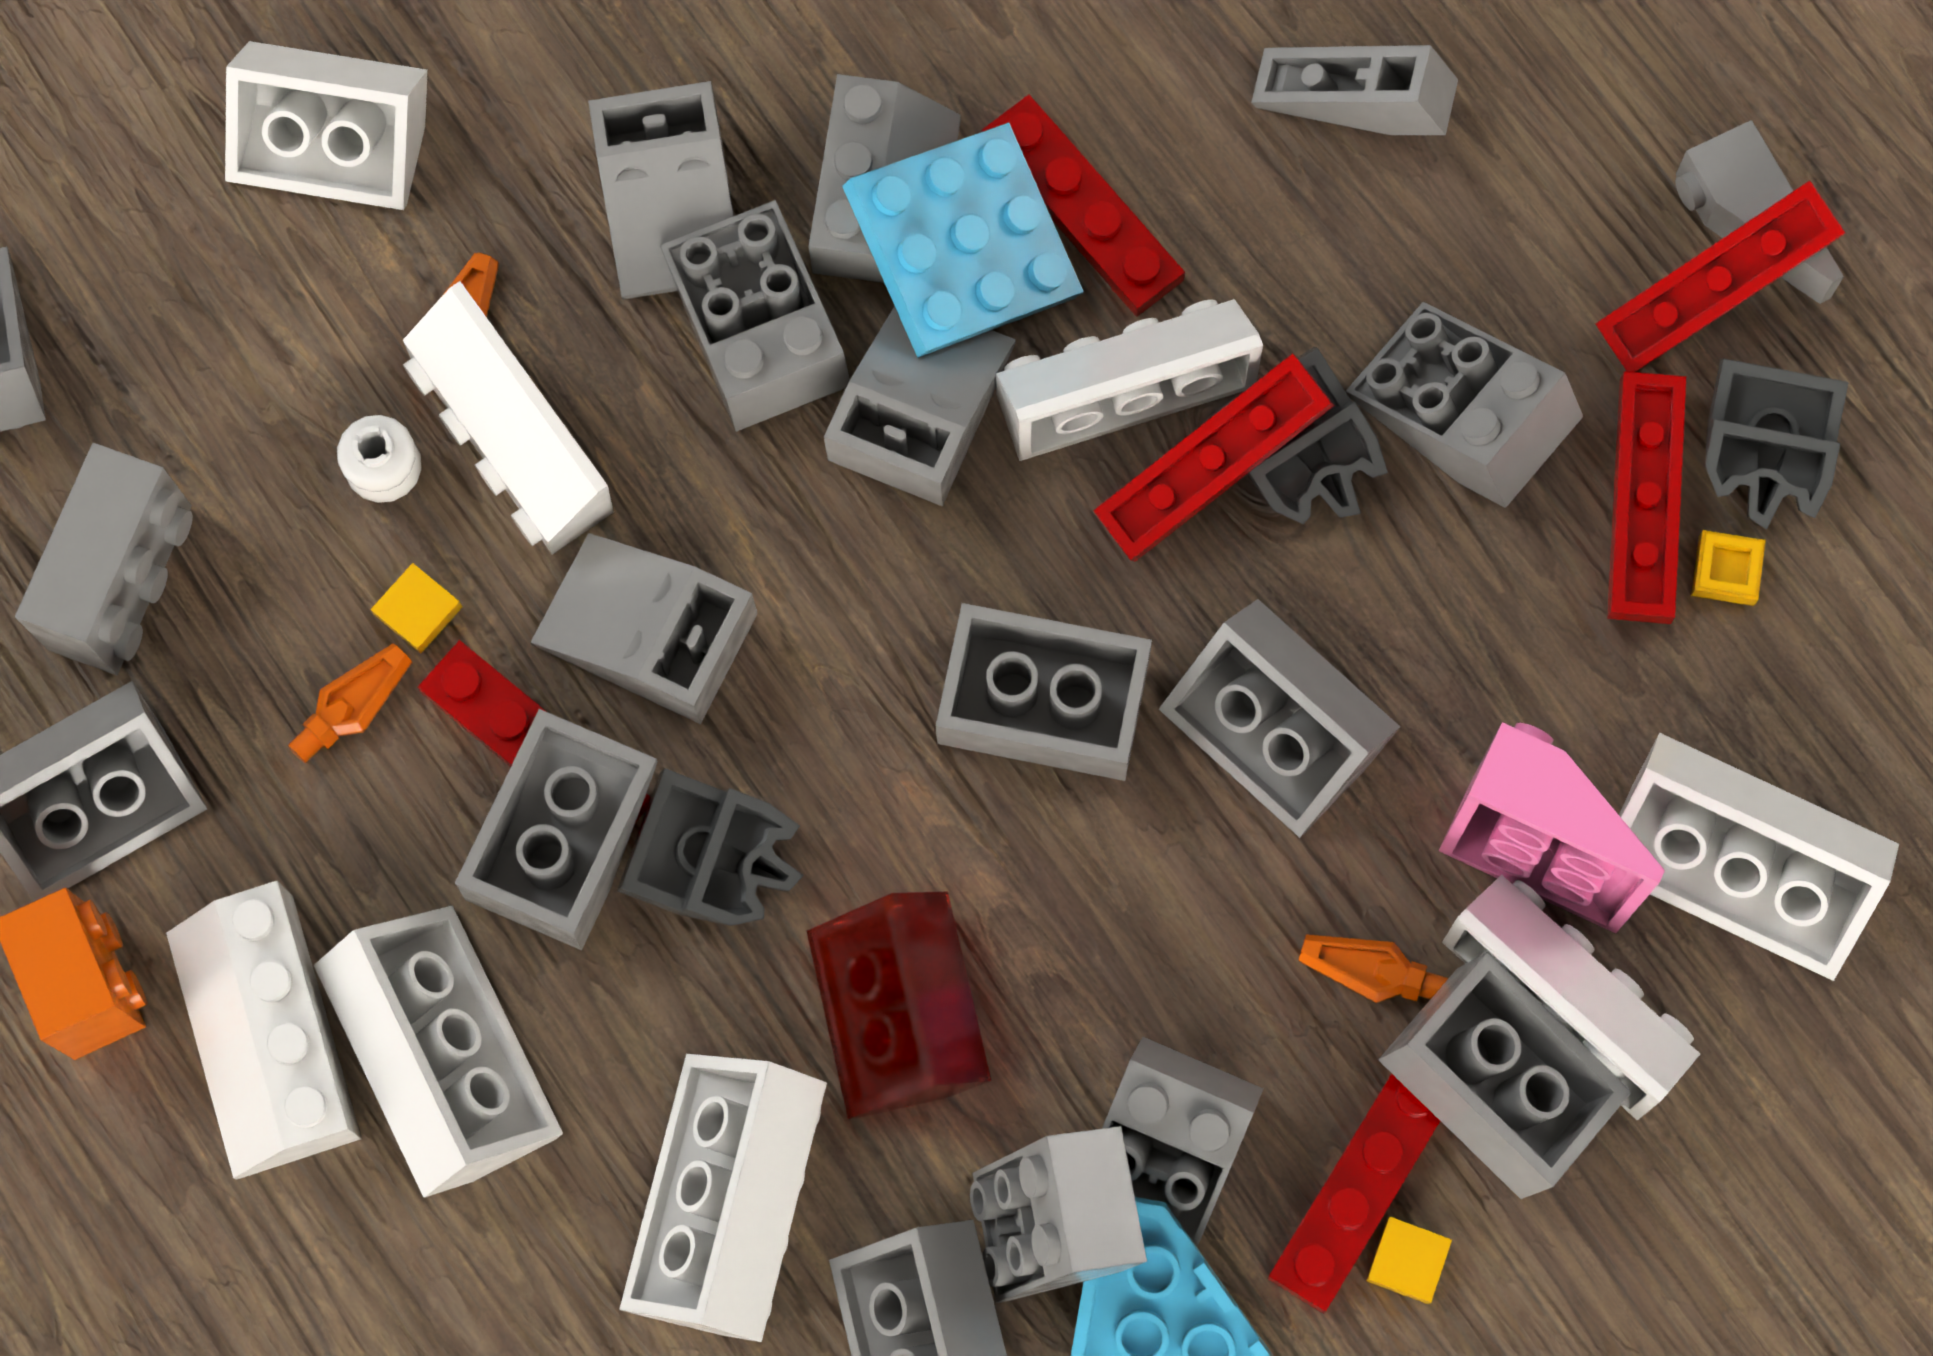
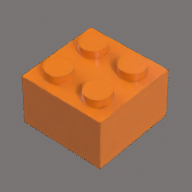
M65 887L0 917V943L41 1041L76 1060L146 1027L139 1008L147 1005L144 991L132 970L124 972L115 953V950L123 947L118 929L108 912L100 914L91 899L84 902Z

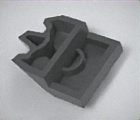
M1313 347L1300 355L1298 359L1335 406L1247 474L1273 511L1301 524H1305L1311 517V500L1318 495L1326 501L1340 518L1361 514L1351 482L1353 473L1361 470L1372 478L1388 473L1376 434L1357 404L1350 400L1319 349ZM1228 402L1224 406L1220 407L1219 409L1209 415L1210 418L1214 416L1217 412H1219L1222 408H1224L1226 405H1228L1230 402Z
M1724 358L1721 359L1707 423L1705 467L1717 497L1730 495L1739 485H1748L1747 518L1764 529L1768 528L1782 498L1787 495L1795 497L1798 511L1816 518L1833 483L1840 448L1837 438L1849 382Z
M664 768L659 774L617 891L682 916L733 926L764 919L765 908L755 895L757 886L788 892L804 876L775 855L772 848L775 841L790 840L800 825L770 803L731 788L723 791Z

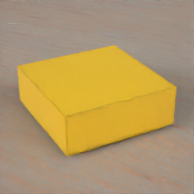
M1702 530L1698 538L1691 596L1754 606L1759 598L1766 540Z
M412 563L370 610L374 616L421 654L463 607L459 600Z
M1389 1216L1366 1281L1430 1304L1452 1239Z

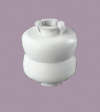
M383 415L365 416L353 422L343 432L337 446L338 465L344 477L347 479L351 489L364 499L377 503L392 502L407 495L417 484L422 470L421 454L408 429L394 418Z

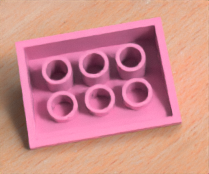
M1502 722L1466 790L1439 852L1495 878L1503 875L1512 884L1516 880H1520L1531 887L1542 900L1613 933H1617L1660 883L1665 870L1566 751L1552 745L1554 740L1549 734L1529 724L1516 723L1515 727H1512Z

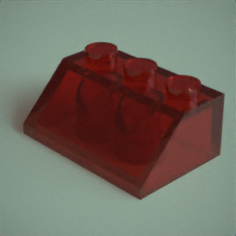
M948 891L891 893L806 931L848 1119H857L948 1098L992 1081Z

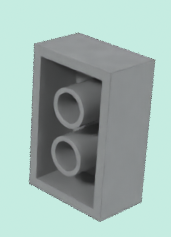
M92 443L15 615V618L48 651L114 675H118L124 660L129 661L136 654L143 634V628L140 625L149 602L156 603L161 597L168 577V570L165 568L174 545L179 547L186 540L193 519L192 512L190 511L192 505L166 470L161 466Z
M962 603L935 725L937 744L1125 781L1150 660L1152 640Z
M1489 952L1457 968L1378 1059L1520 1199L1554 1187L1631 1093L1600 1060Z

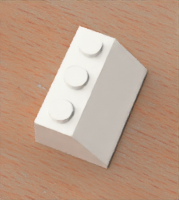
M249 41L226 67L225 181L404 210L408 203L425 129L427 70Z

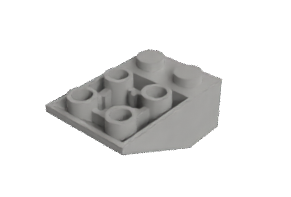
M711 81L588 101L622 300L678 291L660 245L734 216Z
M776 200L660 245L713 380L736 432L847 387L850 378L843 349Z
M1425 302L1420 304L1345 391L1350 399L1456 482L1504 508L1510 504L1583 418L1565 372Z
M894 306L849 380L824 435L828 461L943 507L996 388V373L1004 370L1015 346L1016 339L990 330L917 358Z
M588 533L530 643L541 650L701 724L758 613L753 594L695 566Z
M1142 1037L1129 1061L1102 1129L1119 1126L1122 1128L1134 1196L1165 1202L1193 1243L1198 1247L1264 1088Z
M1121 1126L1045 1136L972 1173L974 1182L970 1190V1202L974 1216L982 1223L986 1246L982 1256L989 1285L994 1290L996 1303L1007 1302L1119 1273L1147 1262Z

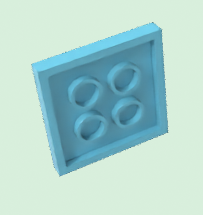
M1010 123L852 177L842 186L917 358L1075 299L1084 292Z

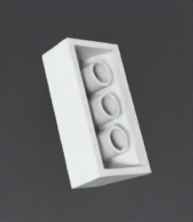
M461 281L451 286L403 339L411 358L403 366L424 396L434 390L447 409L441 412L439 417L456 442L461 446L470 440L483 459L476 463L475 467L492 492L497 496L506 490L519 510L511 514V517L527 541L533 546L542 540L553 555L614 513L608 485Z
M1235 299L1220 304L1216 300H1204L1187 307L1182 312V316L1163 322H1158L1156 318H1147L1130 324L1123 330L1121 335L1102 341L1095 336L1081 338L1068 344L1064 348L1063 353L1041 360L1038 355H1028L1015 359L1004 367L1005 371L996 373V395L1018 459L1022 461L1243 392L1257 382L1263 343L1259 333Z
M1662 733L1658 734L1619 813L1622 820L1665 870L1660 883L1650 895L1832 981L1836 978L1890 884L1899 847L1898 843Z
M1503 875L1499 876L1457 917L1442 943L1465 964L1489 952L1631 1091L1621 1106L1636 1120H1639L1668 1094L1700 1056V1053L1690 1045L1694 1041L1692 1034L1671 1015L1664 1013L1659 1017L1640 1000L1644 993L1639 985L1627 974L1616 968L1609 972L1591 955L1595 951L1593 945L1581 932L1568 924L1561 928L1542 911L1545 908L1544 901L1531 887L1520 880H1516L1512 884Z
M278 881L267 883L214 900L166 933L233 1178L237 1180L362 1139L293 895Z
M453 906L355 929L314 964L315 970L424 1198L474 1182L563 1135Z
M686 1054L619 1310L718 1335L762 1342L766 1323L772 1309V1299L783 1255L788 1246V1235L799 1192L805 1178V1168L815 1128L820 1119L821 1104L827 1082L770 1061Z

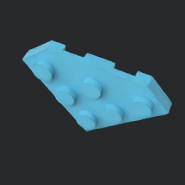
M1135 1197L1147 1262L1119 1273L1083 1282L1071 1356H1273L1165 1202Z

